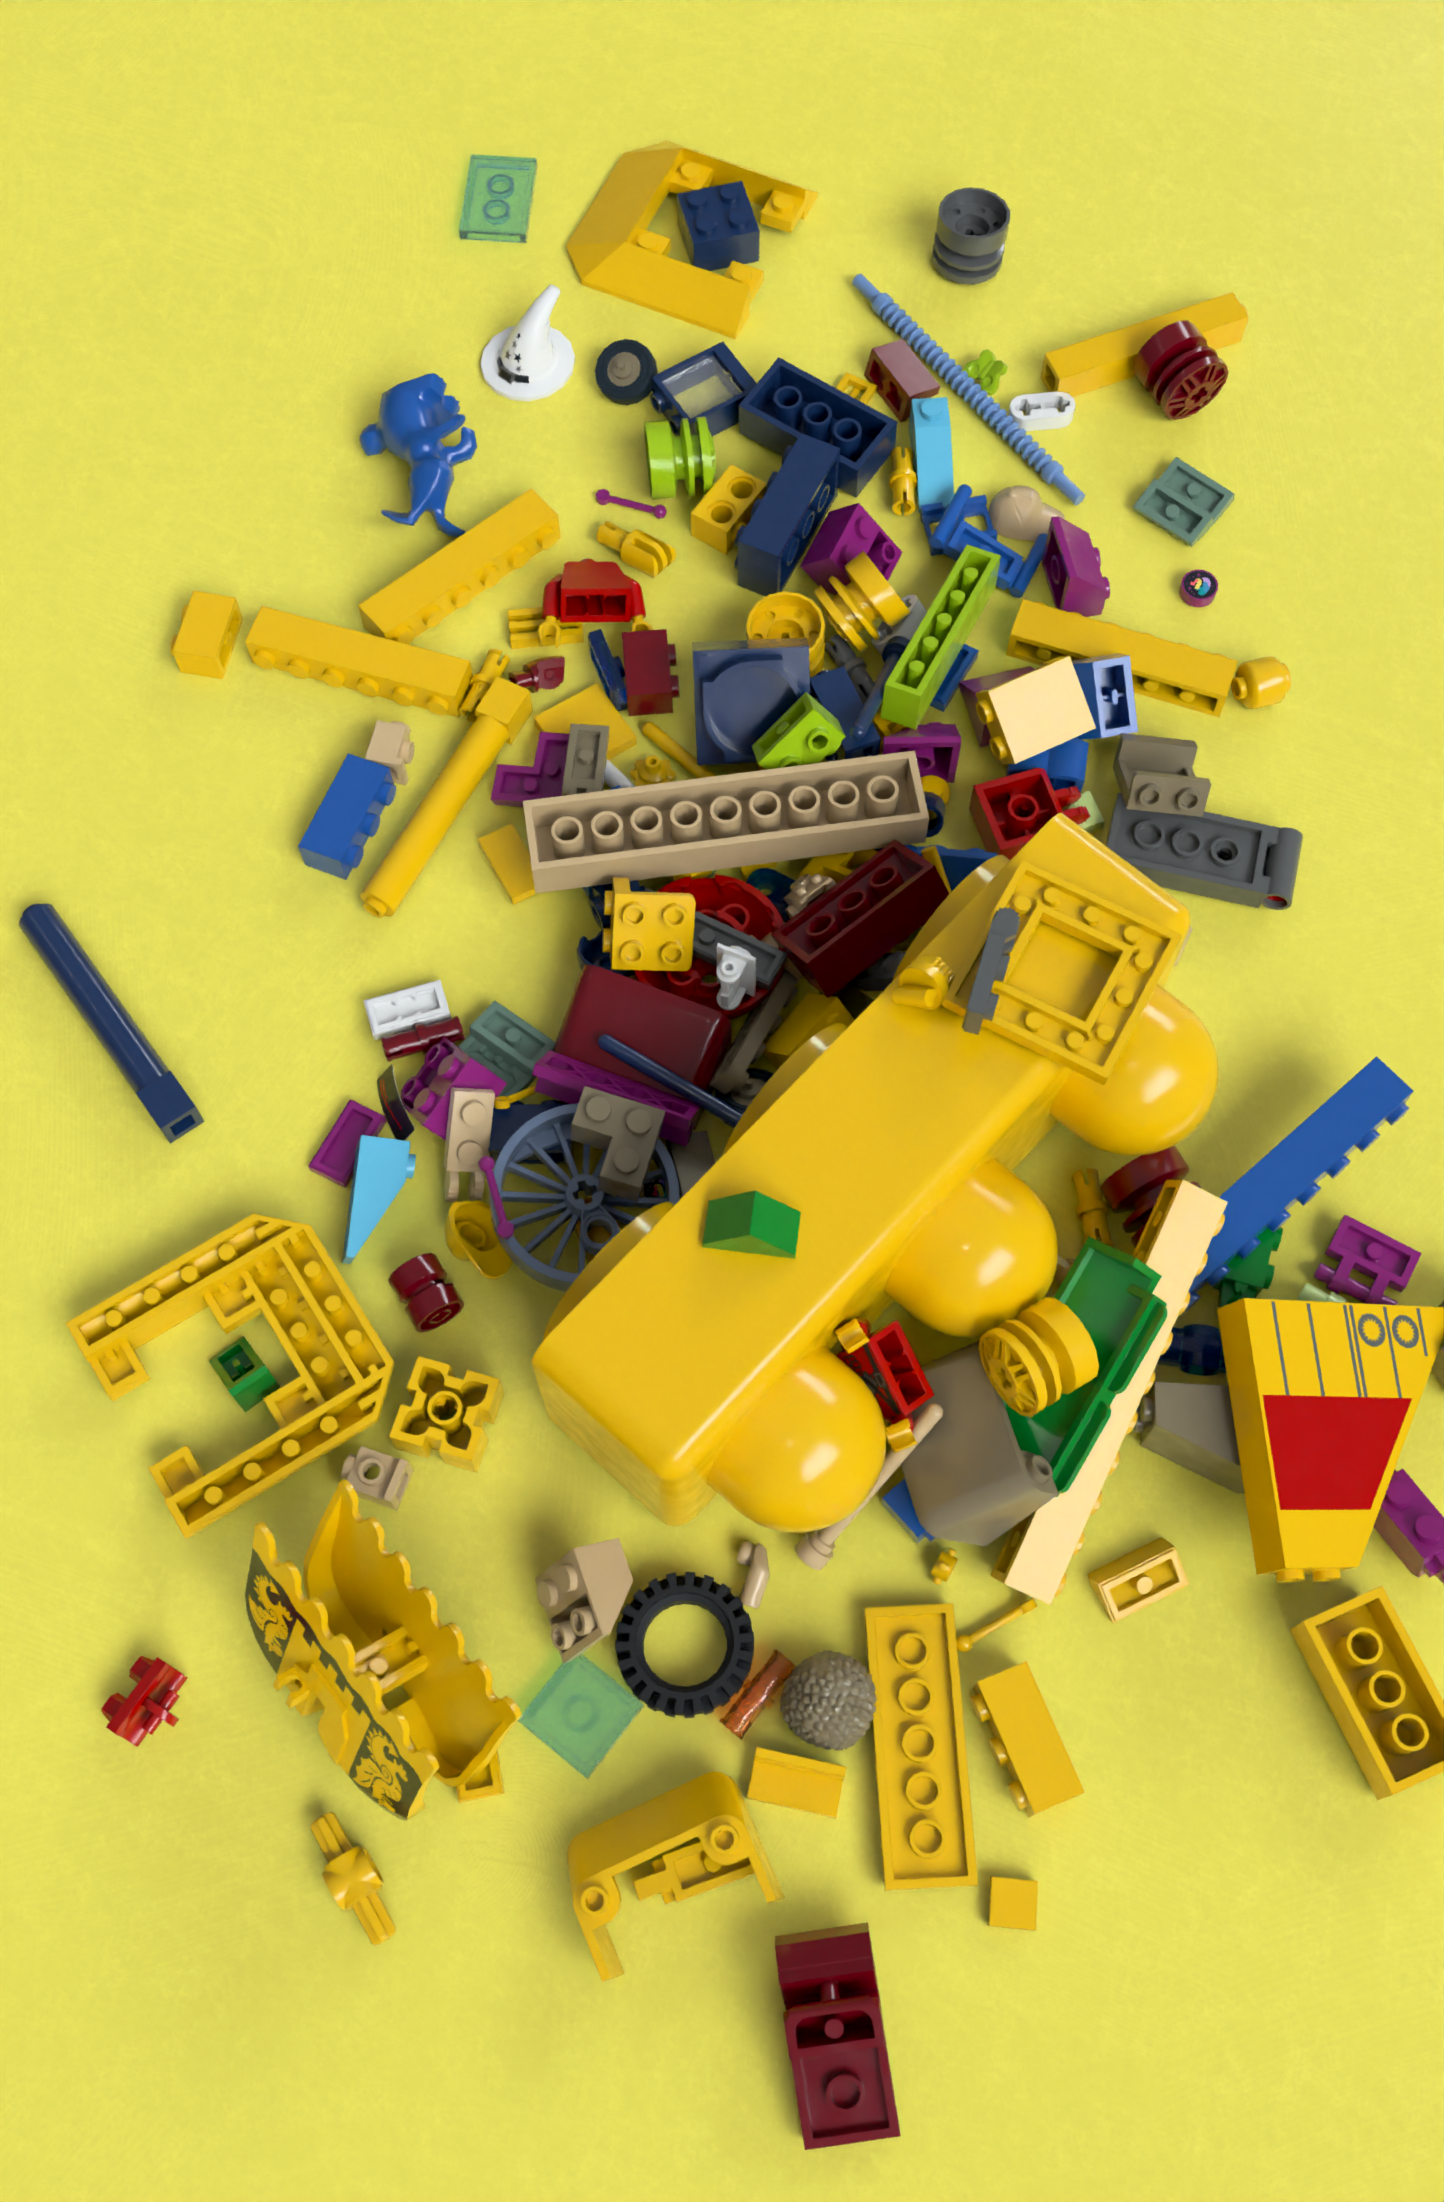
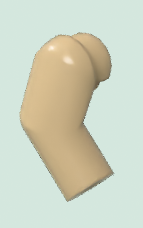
M744 1541L740 1546L736 1559L740 1564L750 1567L739 1599L744 1605L759 1608L769 1580L767 1550L759 1542L755 1545L749 1541Z

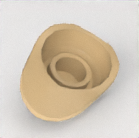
M1022 485L1002 489L993 497L989 507V516L993 530L996 529L997 534L1012 539L1036 541L1041 533L1048 534L1051 517L1059 516L1065 519L1062 512L1042 502L1037 491Z

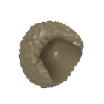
M832 1650L817 1652L797 1665L784 1683L785 1687L780 1699V1711L783 1713V1720L796 1736H800L801 1740L814 1744L816 1747H822L826 1750L833 1749L835 1751H842L852 1747L865 1735L866 1730L870 1727V1721L874 1719L873 1713L876 1711L875 1703L877 1698L872 1675L867 1673L866 1667L862 1666L860 1661L853 1659L851 1656H846L840 1652H833Z

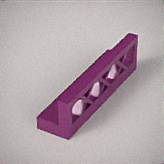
M551 1050L535 1063L532 1075L537 1076L538 1080L534 1091L568 1104L579 1103L584 1086L665 1110L663 1126L659 1137L685 1147L690 1142L700 1110V1106L693 1102Z

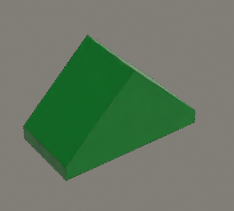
M756 1190L709 1200L702 1246L704 1248L795 1259L801 1212Z
M244 1336L209 1360V1363L227 1390L245 1413L261 1402L263 1398L280 1388V1385Z

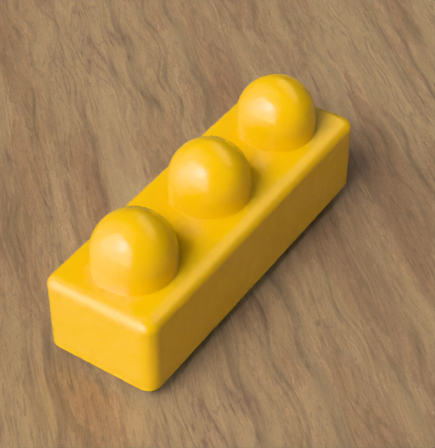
M1058 813L1052 817L1011 860L1004 855H997L977 867L947 896L928 919L905 953L892 982L851 1025L847 1027L843 1023H835L824 1028L797 1049L773 1074L740 1118L727 1142L723 1156L675 1205L671 1202L660 1203L636 1217L597 1253L575 1279L554 1310L545 1329L543 1342L532 1359V1366L548 1418L661 1522L668 1526H680L693 1520L717 1493L746 1518L769 1529L782 1532L799 1533L820 1530L832 1526L852 1514L870 1495L882 1472L886 1453V1430L881 1409L872 1391L849 1366L836 1356L843 1349L834 1331L857 1317L866 1318L872 1325L893 1301H896L924 1325L944 1334L957 1337H981L984 1333L994 1327L997 1328L1008 1319L1016 1320L1018 1314L1044 1299L1056 1271L1058 1242L1052 1218L1044 1202L1013 1171L1058 1121L1080 1139L1102 1151L1125 1156H1140L1163 1151L1181 1142L1199 1126L1211 1108L1219 1080L1218 1057L1214 1042L1204 1023L1196 1013L1164 989L1190 928L1191 918L1188 908L1063 813ZM1022 859L1183 935L1105 1085L983 1026L980 1028L979 1035L965 1032L962 1029L964 1017L943 1007L942 1004L934 1010H924L916 1006L900 1005L893 1002L892 993L894 988L899 986L900 974L910 963L917 961L921 956L940 957L941 961L945 962V966H949V970H952L953 975L956 977ZM1040 921L1006 984L1085 1022L1119 958ZM756 1190L800 1211L801 1216L795 1259L704 1248L702 1244L709 1200Z

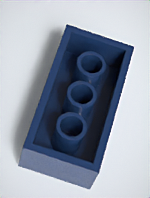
M779 357L739 404V433L782 457L789 445L794 446L801 433L841 448L838 488L854 497L860 494L895 448L897 421Z
M803 433L799 435L794 446L789 445L786 448L780 470L778 472L774 471L771 474L763 499L758 498L755 501L751 510L750 521L747 526L742 525L737 532L734 545L738 547V555L734 568L738 570V586L765 597L783 591L837 496L841 448Z

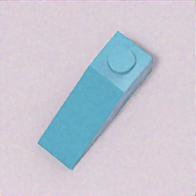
M947 397L912 399L909 436L913 451V470L917 475L916 495L918 512L921 513V505L942 502L943 507H947V504H950L954 497L951 424Z
M367 1135L360 1136L356 1145L342 1263L351 1264L406 1182V1178H413L416 1155L409 1154L410 1141Z

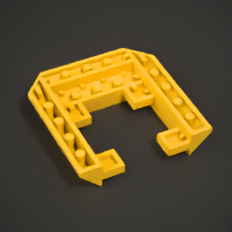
M664 141L623 153L567 243L566 251L583 286L736 340L750 316V304L764 281V271L732 261L726 273L722 276L667 257L671 250V239L647 231L648 225L669 191L679 194L742 181L749 201L764 206L760 213V223L792 233L798 220L806 218L817 198V191L670 141Z
M253 1213L66 1322L84 1358L90 1363L106 1394L112 1401L151 1379L135 1352L137 1348L207 1307H210L225 1334L263 1313L297 1369L300 1377L263 1398L281 1430L207 1475L204 1474L187 1445L148 1468L165 1498V1504L186 1539L379 1421L395 1363L311 1225Z

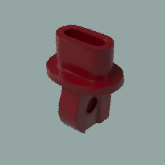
M551 656L531 661L523 666V670L510 672L508 674L509 681L527 688L531 693L538 692L539 688L554 689L564 680L565 657Z

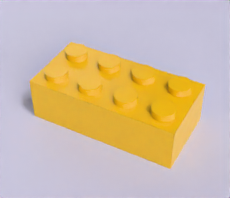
M1383 1586L1308 1618L1290 1629L1377 1800L1397 1794L1444 1772V1701Z

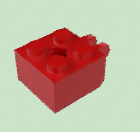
M1039 767L974 785L969 811L986 852L1004 855L1010 860L1056 814L1063 813L1077 825L1083 824L1090 817L1086 806H1078L1077 808L1063 811L1062 807L1074 804L1082 797L1077 786L1054 791L1045 769Z

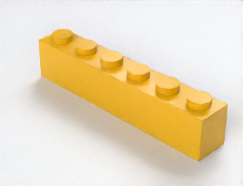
M532 488L359 604L358 608L364 628L371 635L410 644L415 637L428 628L437 626L444 617L456 609L466 606L476 595L487 588L494 587L501 578L511 571L523 567L530 558L543 549L552 547L561 538L558 514Z
M1025 599L1022 600L1012 627L1006 652L1007 656L1043 666L1042 663L1051 659L1070 656L1071 661L1115 653L1129 655L1134 693L1216 717H1220L1238 663L1237 660L1227 658L1222 654L1209 653L1192 648L1184 643H1174L1157 638L1149 633L1136 632L1119 627L1111 622L1098 621L1084 617L1076 612L1063 611L1042 602H1032Z
M261 606L245 640L252 663L257 664L261 668H275L290 672L298 678L305 679L308 677L320 680L335 688L346 687L357 690L369 697L380 696L394 700L403 706L413 705L425 708L441 716L447 714L459 718L460 713L458 710L471 688L469 682L473 674L470 660Z

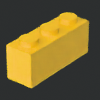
M1027 1661L978 1681L973 1687L975 1695L970 1697L971 1704L978 1720L981 1723L987 1721L994 1736L993 1739L989 1740V1745L998 1765L1006 1764L1013 1780V1782L1008 1784V1789L1017 1809L1022 1810L1025 1808L1028 1817H1032L1085 1793Z

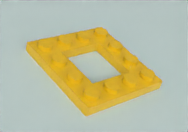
M1022 859L949 987L948 993L943 998L942 1006L965 1017L993 916L996 910L999 911L1000 908L1011 907V909H1015V912L1019 913V928L1012 951L1005 954L1010 956L1004 981L994 980L991 993L999 995L992 1021L983 1019L981 1026L1105 1085L1183 935ZM1040 921L1119 958L1085 1022L1006 984Z

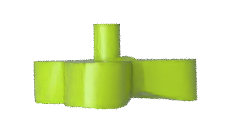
M985 349L981 352L980 358L967 363L963 371L968 373V378L972 377L974 380H981L982 390H985L988 395H993L998 390L1000 376L1005 375L1008 368L1004 362L996 360L995 354Z

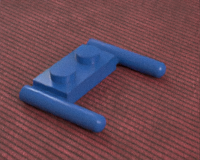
M960 485L929 539L930 545L936 549H944L943 554L956 562L966 545L1001 555L996 586L1002 590L1007 588L1012 596L1021 598L1043 558L1048 534L1041 533L1037 537L1025 562L1022 561L1023 557L966 521H957L972 494V489L969 485Z

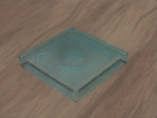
M580 1654L572 1661L561 1664L522 1713L518 1722L588 1780L644 1708V1704L583 1654Z

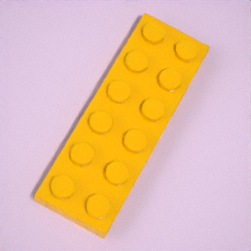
M953 1603L865 1608L864 1620L868 1673L872 1675L877 1698L875 1703L876 1711L873 1713L872 1730L884 1891L978 1886Z

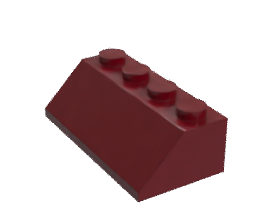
M894 839L779 927L771 936L782 951L787 953V957L804 978L828 998L835 992L842 990L850 980L863 970L873 966L881 956L894 946L908 939L911 933L928 921L940 904L947 898L949 892L935 865Z

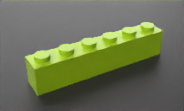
M966 545L885 683L880 718L916 730L995 590L1001 555Z

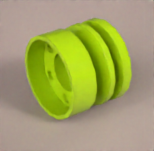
M705 416L696 417V434H690L688 419L682 418L680 436L672 435L668 420L644 422L647 469L652 500L675 498L678 480H684L689 496H695V479L700 478L703 495H706L712 488L716 473V459L713 437L708 429Z

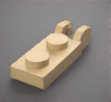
M451 1089L443 1167L445 1168L444 1199L446 1202H455L459 1193L458 1171L470 1172L469 1200H482L484 1172L478 1167V1162L481 1157L488 1156L489 1154L488 1148L490 1145L495 1092L492 1089Z

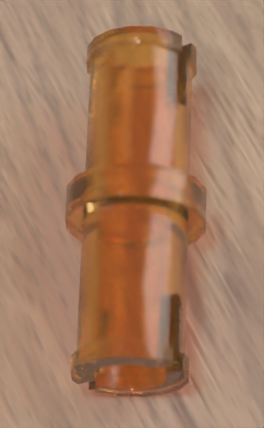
M776 1649L752 1681L748 1679L742 1685L745 1690L726 1715L719 1720L720 1723L741 1740L765 1707L770 1710L775 1703L772 1698L796 1667L793 1662Z

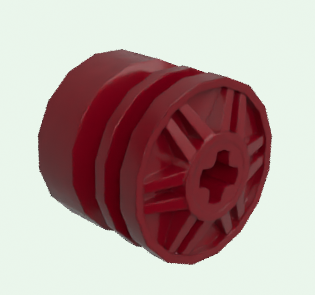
M1187 320L1174 322L1155 333L1141 347L1135 357L1132 368L1135 377L1147 392L1152 393L1154 401L1157 405L1161 406L1166 417L1172 420L1184 419L1208 405L1226 383L1229 373L1227 365L1222 359L1218 358L1217 352L1208 347L1205 337L1193 323Z
M1175 1145L1157 1153L1137 1157L1114 1172L1100 1186V1191L1113 1213L1121 1214L1134 1210L1123 1222L1122 1228L1125 1233L1136 1232L1131 1237V1243L1135 1249L1165 1181L1182 1180L1189 1173V1167ZM1193 1181V1182H1189V1183H1191V1184H1193V1185H1195V1186L1201 1188V1186L1199 1185L1198 1182H1194V1181Z

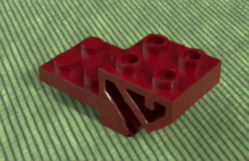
M868 1922L775 1936L779 1985L786 2009L783 2012L789 2059L792 2064L805 2150L900 2137V2126Z

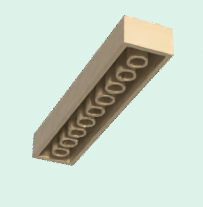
M915 751L523 801L535 893L612 884L613 877L629 878V881L878 849L884 848L894 839L903 845L924 843L929 823V815Z

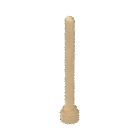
M929 1404L913 1422L914 1429L912 1434L916 1439V1445L894 1453L891 1448L886 1453L879 1479L862 1505L848 1517L832 1526L815 1530L812 1533L807 1532L795 1545L797 1555L805 1564L815 1570H822L833 1557L834 1541L941 1419L943 1409L939 1404Z

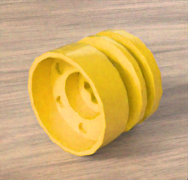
M864 551L860 552L844 566L851 580L847 586L833 575L828 579L838 592L831 598L821 585L814 590L823 614L839 635L857 647L861 653L868 648V645L859 634L863 629L866 628L876 641L880 638V635L873 621L879 617L888 626L893 628L911 613Z
M783 591L767 595L758 601L748 614L746 625L747 640L806 638L809 645L810 678L821 672L825 658V622L822 611L813 600L800 593Z
M1045 1297L1017 1315L1016 1320L1008 1319L997 1328L994 1327L984 1333L979 1340L978 1349L981 1363L989 1381L1007 1405L1022 1416H1034L1046 1406H1050L1059 1400L1061 1394H1070L1094 1379L1098 1373L1097 1351L1090 1334L1074 1312L1055 1298Z

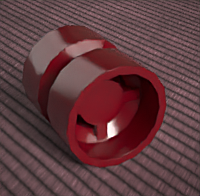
M433 1253L422 1254L408 1260L399 1266L388 1279L389 1285L399 1302L408 1303L405 1308L406 1314L416 1331L420 1333L434 1330L446 1324L460 1313L464 1307V1301L453 1283L445 1284L444 1281L447 1278V1273L437 1256Z

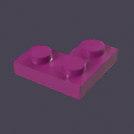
M540 732L533 767L497 764L491 801L495 805L523 807V801L562 796L570 734Z

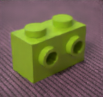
M805 692L752 745V749L758 764L765 770L819 763L825 756L832 755L846 736L838 719Z

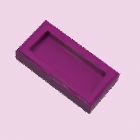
M350 1099L308 1165L310 1171L346 1188L353 1177L356 1145L360 1136L377 1137L387 1122L385 1116Z

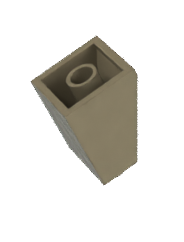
M1154 1382L1149 1392L1142 1396L1141 1403L1136 1410L1138 1418L1133 1430L1134 1432H1140V1446L1235 1493H1244L1229 1386Z

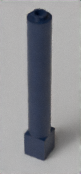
M33 904L26 908L19 921L20 929L169 1143L171 1144L205 1122L172 1072L169 1071L51 904Z

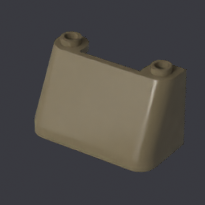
M976 1341L921 1365V1369L934 1396L913 1410V1422L932 1403L939 1404L942 1407L943 1415L902 1462L901 1467L917 1518L925 1531L939 1539L987 1546L1059 1494L1052 1477L1053 1472L1050 1464L1042 1456L1020 1450L1003 1399L989 1381L981 1363L978 1349L979 1341Z

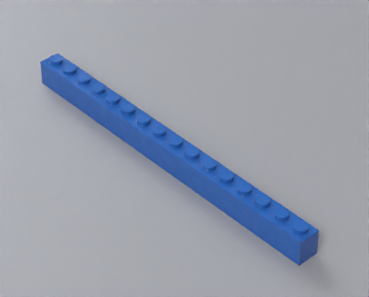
M1377 1056L1219 1197L1228 1202L1223 1212L1225 1221L1220 1232L1212 1237L1206 1251L1208 1255L1207 1263L1202 1272L1195 1276L1188 1291L1190 1293V1301L1182 1315L1200 1299V1296L1196 1293L1207 1282L1214 1287L1231 1271L1227 1264L1238 1255L1242 1260L1248 1257L1261 1244L1257 1239L1261 1233L1267 1228L1273 1233L1278 1230L1291 1217V1214L1287 1211L1297 1201L1303 1206L1308 1203L1321 1190V1187L1317 1184L1327 1174L1334 1179L1350 1164L1351 1161L1347 1156L1356 1148L1364 1152L1380 1136L1376 1130L1386 1121L1391 1126L1394 1125L1410 1109L1405 1103L1413 1093V1090ZM904 1478L882 1498V1505L917 1544L924 1537L931 1542L936 1537L925 1531L920 1524Z

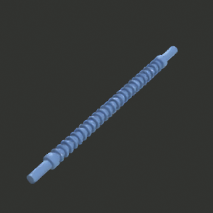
M858 274L853 279L852 285L872 303V310L878 316H882V320L888 322L889 327L894 328L896 334H901V339L907 340L908 346L913 347V351L919 353L920 358L926 360V364L932 365V370L938 371V375L941 378L945 377V382L951 384V388L957 390L959 396H964V401L966 403L970 402V407L976 409L978 415H983V420L985 422L989 421V426L996 428V433L1002 434V439L1008 441L1010 447H1015V452L1021 454L1023 460H1028L1030 467L1035 466V472L1041 473V478L1047 484H1054L1074 505H1078L1083 501L1085 494L1063 473L1064 468L1056 460L1052 461L1050 454L1045 455L1046 450L1039 448V443L1033 441L1031 435H1026L1024 428L1019 429L1020 424L1013 422L1012 416H1006V410L1000 409V404L994 403V399L991 396L987 397V392L981 390V386L975 384V380L972 377L968 378V373L962 371V367L956 365L954 359H949V354L943 352V348L937 346V342L931 340L929 334H924V329L918 328V324L912 322V318L906 315L905 311L900 309L899 305L894 303V300L887 293H880L862 274Z

